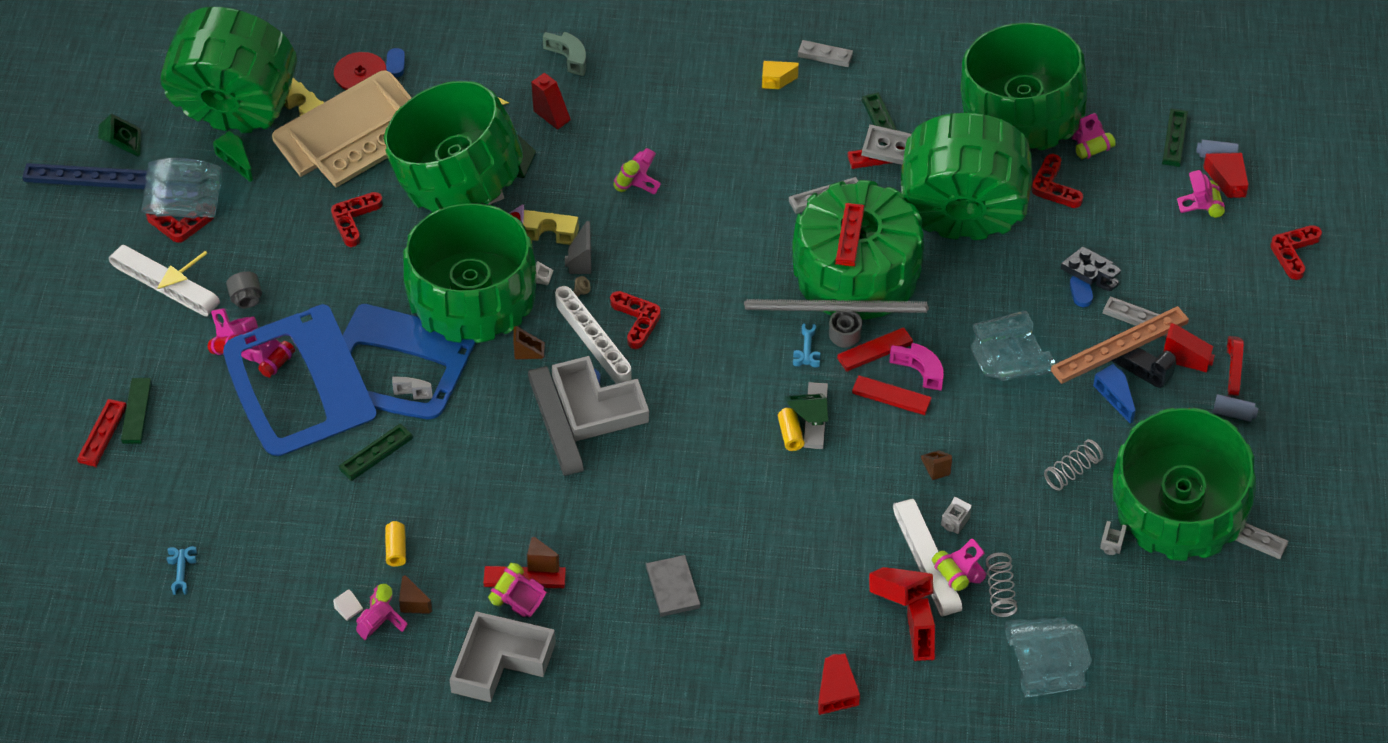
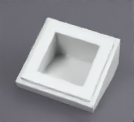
M537 261L536 283L548 285L553 270Z
M350 590L345 591L333 600L335 609L346 621L363 610V607Z

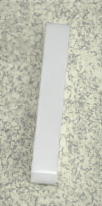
M121 245L109 257V262L118 270L203 316H208L220 304L219 298L214 293L188 279L157 289L168 268L125 245Z
M567 286L559 287L555 292L556 306L616 384L630 381L631 366L574 292Z
M909 499L894 503L895 517L920 572L933 574V593L931 596L940 615L946 616L962 611V603L957 591L949 587L947 580L940 571L934 568L935 565L931 561L938 550L915 500Z

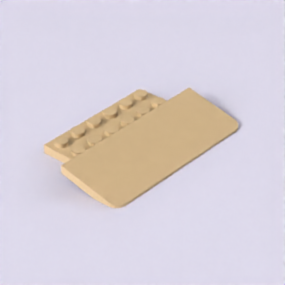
M380 71L276 129L272 134V139L300 177L319 168L335 187H338L387 159L385 153L386 144L384 142L385 130L395 112L409 101L411 97L390 72Z

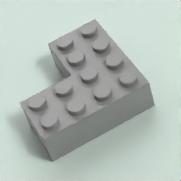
M589 356L552 365V378L574 441L649 422V409L638 379L600 388Z
M475 612L450 677L451 693L491 702L504 668L544 677L556 644L555 630Z

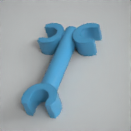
M805 324L802 325L804 349L803 352L799 350L794 351L793 357L799 358L793 359L794 366H801L802 364H810L812 367L820 366V360H814L820 359V352L815 351L811 353L812 336L816 333L815 324H813L811 330H807Z
M192 546L180 550L170 547L168 548V554L174 556L167 557L168 564L177 563L176 581L171 586L172 593L176 595V590L183 588V593L187 594L188 589L184 582L185 562L196 563V557L190 556L191 554H197L196 547Z

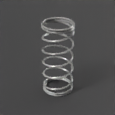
M1087 439L1084 441V445H1079L1077 450L1070 451L1069 456L1062 457L1061 461L1055 462L1054 467H1048L1044 471L1047 483L1053 489L1060 491L1064 485H1068L1066 476L1071 480H1075L1074 471L1082 475V466L1090 469V461L1096 464L1103 459V452L1095 441ZM1087 442L1092 443L1097 448L1100 454V459H1098L1096 453L1090 447L1087 446ZM1084 446L1087 457L1078 451L1079 447ZM1088 449H1090L1094 453L1096 458L1089 452ZM1077 452L1079 462L1070 456L1071 453ZM1078 453L1086 458L1089 467H1086L1081 462ZM1069 457L1072 468L1063 462L1064 458ZM1071 459L1077 462V464L1080 466L1082 470V473H1079L1074 468ZM1057 463H1061L1062 469L1066 476L1063 474L1062 471L1055 468ZM1063 464L1072 471L1074 478H1071L1066 473ZM1048 471L1055 474L1060 482V488L1050 481L1047 475ZM1057 471H1059L1064 476L1066 484L1063 483V480Z
M994 553L986 558L987 575L989 577L988 584L990 586L989 593L991 595L990 602L992 604L991 612L999 617L1011 616L1018 608L1016 600L1011 599L1016 595L1015 591L1010 590L1015 585L1014 582L1010 581L1014 574L1009 572L1013 567L1011 564L1012 558L1006 553ZM1005 556L1010 559L1009 562H998L993 565L988 563L992 557ZM1006 563L1005 565L994 566V565H997V564ZM1009 565L1011 566L1008 570H1004V571H996V570H993V569H1003V568L1008 567ZM989 570L997 573H994L992 576H990ZM1004 572L1012 575L1011 578L1006 580L992 578L994 575ZM990 579L995 580V581H998V582H996V583H994L993 585H991V584H990ZM1000 582H1011L1013 584L1008 589L993 587ZM992 588L995 590H999L993 595L991 593ZM1002 591H1011L1014 593V595L1009 598H998L994 596L995 594ZM992 598L999 599V601L993 604ZM1012 604L1013 606L1004 608L997 605ZM1015 606V609L1009 613H996L993 610L994 607L1010 609Z

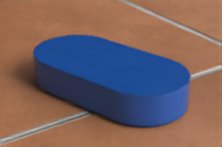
M399 48L391 49L387 53L386 70L395 78L402 76L405 68V53Z
M1072 276L1070 279V289L1074 303L1080 307H1088L1093 300L1090 284Z

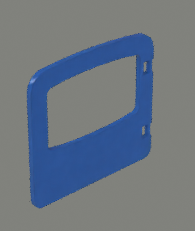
M325 304L254 329L246 334L233 337L224 346L223 355L242 407L265 451L271 455L282 456L370 422L376 417V409L330 307ZM311 315L312 320L302 323L300 318ZM255 335L257 341L246 344L245 339ZM288 335L292 338L308 367L321 398L327 419L323 423L284 438H279L274 433L259 405L247 376L241 353L247 349Z
M361 304L357 307L343 334L350 353H352L356 345L363 344L407 353L446 366V370L435 393L428 403L409 401L368 391L375 409L422 419H434L442 414L468 361V357L476 344L473 339H463L460 343L448 341L442 334L435 331L432 333L426 331L422 327L419 317L369 304ZM461 348L467 349L464 355L459 354ZM440 392L446 393L444 399L438 398Z

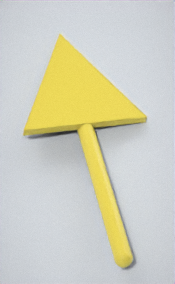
M204 251L179 271L170 265L157 289L187 280V277L182 273L207 255V252Z

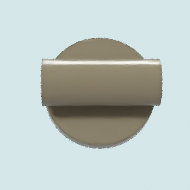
M584 276L577 277L575 280L573 292L577 297L580 294L585 295L590 292V282Z

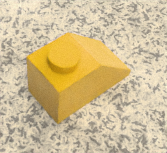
M764 61L762 88L781 89L797 79L799 63Z

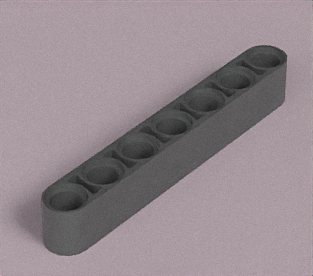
M548 367L529 370V381L563 475L567 476L582 472V460Z

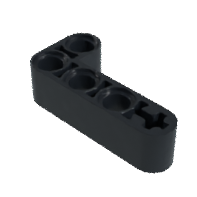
M1139 347L1111 360L1157 388L1163 387L1173 376L1176 366V358L1171 352L1163 351L1156 358Z

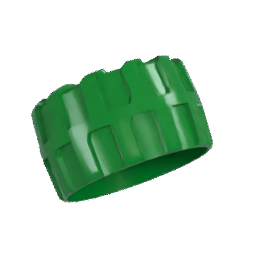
M203 7L187 14L181 21L167 51L160 82L168 100L176 107L181 106L183 112L195 121L204 120L210 123L211 127L222 131L230 128L238 129L241 133H252L253 129L261 127L264 130L272 126L274 119L279 117L291 89L297 64V55L289 39L267 21L233 8Z
M1012 23L982 34L966 50L962 60L961 99L964 113H979L1007 121L1026 136L1029 142V149L1037 148L1041 151L1055 147L1061 139H1069L1079 129L1080 119L1085 117L1087 76L1083 51L1069 34L1040 23Z
M473 81L446 82L418 93L395 112L384 133L385 153L398 182L417 208L424 207L431 210V212L462 203L489 204L500 196V190L504 186L508 187L513 183L519 172L518 166L522 163L523 151L516 130L499 98L492 90H488L482 84Z
M979 113L944 114L924 121L915 128L905 145L901 169V193L904 195L905 201L913 204L919 211L924 231H936L941 237L955 240L960 236L970 237L972 240L987 239L988 235L997 232L1003 235L1011 231V226L1017 221L1022 222L1027 214L1032 186V165L1029 142L1023 133L1007 121Z
M859 180L855 184H846L844 181L829 185L828 190L819 195L817 193L811 195L807 199V206L803 213H798L792 244L793 269L795 277L798 278L800 292L805 299L813 300V302L814 300L815 302L816 300L817 302L818 300H822V302L823 300L824 302L825 300L826 302L827 300H831V302L835 300V303L837 300L838 302L840 300V303L841 300L842 303L843 300L844 302L849 300V303L850 300L851 303L852 300H856V303L857 300L858 303L859 300L860 303L861 301H865V303L866 301L867 303L868 301H872V303L873 301L874 303L875 301L876 303L877 301H881V303L882 301L883 303L884 301H888V303L889 301L890 303L891 301L892 303L894 301L895 303L896 301L897 303L898 301L899 303L901 301L902 303L903 301L907 302L915 292L924 258L922 218L917 208L913 204L907 203L904 195L892 187H879L877 182L869 180ZM846 203L864 205L855 267L836 264ZM822 311V312H824V313L829 314V315L832 316V314L835 313L836 311ZM860 311L856 313L864 320L883 317L893 312Z
M462 203L430 213L410 231L407 247L403 251L404 285L412 314H417L421 320L422 327L429 333L435 331L444 335L446 340L460 343L463 339H473L476 343L491 341L495 338V335L510 333L514 330L515 326L518 327L522 323V317L527 316L534 306L537 276L532 240L527 236L525 226L518 218L492 205Z
M1169 408L1161 410L1145 420H1141L1131 429L1125 444L1120 446L1113 472V501L1118 508V521L1121 527L1126 525V531L1129 530L1137 539L1138 545L1150 553L1153 551L1163 553L1171 560L1187 561L1188 557L1199 556L1207 558L1219 553L1224 544L1233 542L1241 534L1253 507L1256 493V476L1254 470L1255 457L1250 445L1246 444L1244 438L1238 432V428L1231 422L1204 409Z

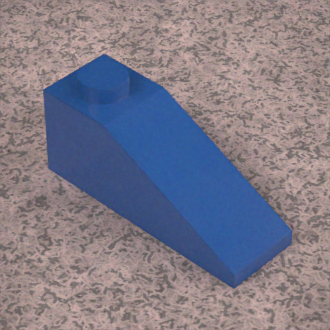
M1112 364L1095 374L1093 386L1131 424L1134 420L1135 407L1127 379L1123 371Z

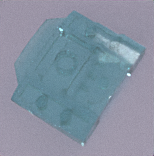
M166 158L149 162L141 213L155 214L157 217L215 218L223 175L222 167L209 162L188 158Z
M1026 310L973 324L976 338L971 345V350L985 376L1006 381L1034 374L1038 377L1052 373L1051 366L1056 363L1049 351L1042 352L1032 334L1034 323Z
M1065 617L1047 620L1043 618L1031 621L1020 619L1005 622V632L1009 645H1014L1020 665V682L1025 698L1086 688L1084 674L1092 661L1081 627L1067 622Z

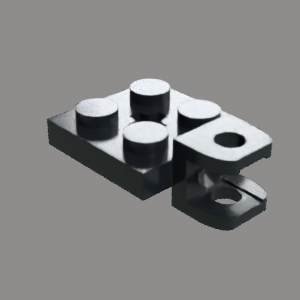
M1085 247L1080 248L1061 263V270L1090 285L1096 282V286L1112 291L1119 284L1115 277L1121 273V269L1113 265L1112 261Z

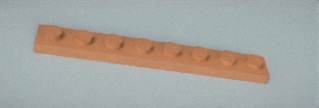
M1177 306L1051 366V372L1063 384L1167 334L1171 323L1182 327L1188 324L1189 319Z

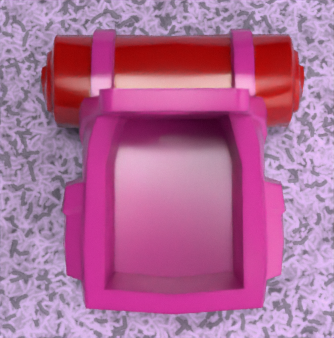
M224 308L212 310L211 314L216 326V337L208 342V350L212 354H223L224 346L228 340L258 328L255 317L239 318L229 322ZM218 314L223 317V325L218 319Z
M255 335L245 339L246 344L257 341ZM277 339L243 351L241 356L249 361L260 364L258 368L261 374L270 378L277 373L278 369L287 360L291 359L295 348L287 341L280 343Z

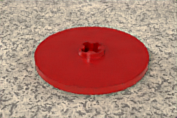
M356 52L346 55L337 62L334 68V78L340 87L348 90L372 75L387 70L384 61L379 56L368 52Z

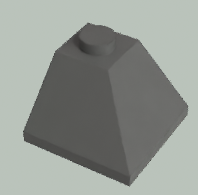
M586 221L568 248V256H565V267H569V274H591L590 221Z

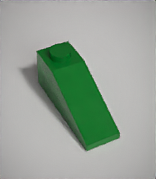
M228 131L213 142L215 154L251 182L253 181L251 167L242 139Z

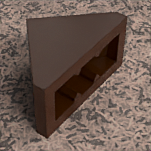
M515 326L513 337L515 359L544 358L545 342Z
M937 450L921 455V460L932 480L951 474V454Z
M532 537L527 553L528 571L559 572V554L536 537Z
M404 575L401 581L399 596L400 612L430 614L432 612L431 600Z

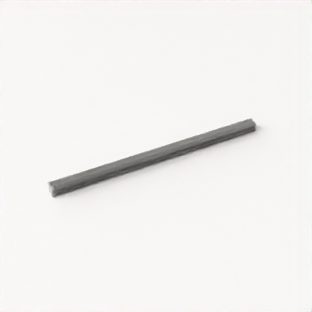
M747 299L746 302L744 301L746 310L879 311L927 313V310H929L927 301L926 304L925 301L923 304L922 301L921 304L920 301L919 304L918 301L916 303L914 301V304L913 301L912 304L911 301L910 303L907 301V304L906 301L905 303L904 301L903 303L902 301L900 303L899 301L898 303L897 301L896 303L895 301L893 303L892 301L891 303L890 301L889 303L888 301H884V303L883 301L882 303L881 301H877V303L876 301L875 303L874 301L873 303L872 301H868V303L867 301L866 303L861 301L860 303V300L859 303L858 300L857 303L856 300H852V303L851 300L850 303L849 300L848 302L843 300V303L842 300L841 303L840 300L839 302L837 300L836 303L835 300L834 302L833 300L832 302L831 300H827V302L826 300L825 302L824 300L823 302L822 300H818V302L817 300L816 302L815 300L814 302L813 300H809V302L808 300L807 302L806 300L805 302L804 300H800V302L799 300L798 302L797 300H791L790 302V299L789 302L788 299L787 302L786 299L785 301L780 299V302L779 299L778 302L777 299L776 301L775 299H771V301L770 299L769 301L768 299L767 301L766 299H762V301L761 299L760 301L759 299L758 301L757 299H751V301Z

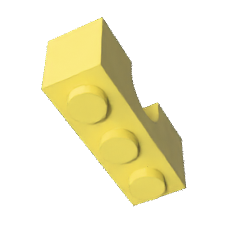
M293 78L284 106L289 110L299 106V114L301 116L324 102L316 98L313 92H309L301 82H297Z
M524 210L523 225L525 226L527 236L531 240L538 241L543 232L553 231L556 233V243L571 245L578 234V217Z

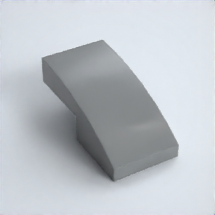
M392 377L394 395L413 394V400L431 399L433 397L432 386L429 382L410 377Z

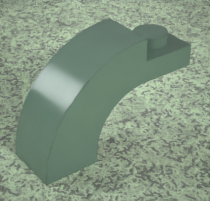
M545 32L543 35V49L563 54L568 58V72L584 76L586 72V51L581 41L567 32H564L562 36Z

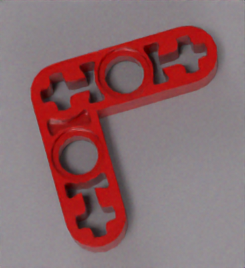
M1056 154L1047 155L1033 181L1032 193L1038 197L1071 208L1080 207L1083 201V194L1080 191L1053 182L1060 170L1061 158ZM1048 173L1051 177H1044L1042 174ZM1054 191H1059V192H1061L1062 194H1061V195H1055V194H1053V192H1054Z
M372 192L332 206V218L345 245L354 247L360 243V234L353 218L380 209L383 205L381 194ZM357 204L362 206L359 209L352 208L354 205ZM343 223H350L348 227L341 226Z
M202 204L182 220L177 221L159 206H151L146 210V217L150 224L172 241L180 243L215 218V212L212 205ZM190 221H197L195 225H188ZM164 222H171L169 226H162Z
M1311 225L1281 233L1272 238L1270 247L1291 279L1299 280L1304 276L1305 266L1295 249L1318 243L1322 235L1319 227ZM1292 237H1298L1301 241H1294ZM1290 255L1292 259L1288 260L1285 259L1283 256Z
M621 291L613 292L610 296L611 307L638 318L627 335V343L630 348L639 349L645 344L661 317V309L657 304ZM637 304L640 308L632 309L631 306ZM641 324L649 325L646 329H642L639 326Z
M1228 336L1227 353L1231 356L1228 395L1239 396L1244 342L1241 338L1235 336Z

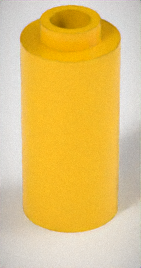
M784 408L778 413V420L785 448L789 451H796L804 446L797 412L792 408Z
M393 521L385 527L386 563L390 566L398 567L406 563L405 525L398 521Z

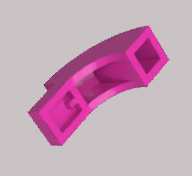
M912 343L911 349L892 345L889 363L915 368L923 376V388L942 391L943 367L938 357L932 351L915 343Z

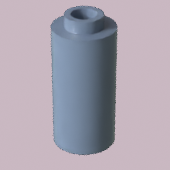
M1202 139L1201 143L1197 144L1196 153H1199V157L1205 158L1206 154L1238 153V143Z
M1217 394L1213 413L1251 422L1252 418L1256 419L1258 408L1255 407L1256 403Z

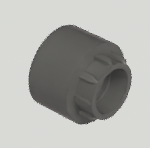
M240 272L231 276L226 282L230 300L239 308H251L258 304L259 298L262 296V290L256 273Z
M836 311L833 313L829 320L830 340L843 348L853 346L859 342L862 332L861 317L854 311Z

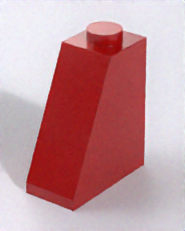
M546 73L531 82L533 111L558 130L571 121L558 84Z
M1242 153L1206 154L1203 167L1227 198L1246 197L1248 180Z
M1171 323L1164 351H1169L1175 356L1176 365L1207 372L1208 365L1212 366L1215 355L1212 354L1213 346L1176 324Z
M882 567L869 573L870 592L906 606L933 593V574Z
M923 598L907 605L914 661L935 660V623L928 598Z
M833 654L825 658L818 701L819 715L859 706L860 693L846 654Z

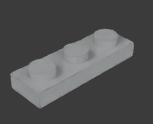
M802 40L798 50V57L849 67L853 56V50Z

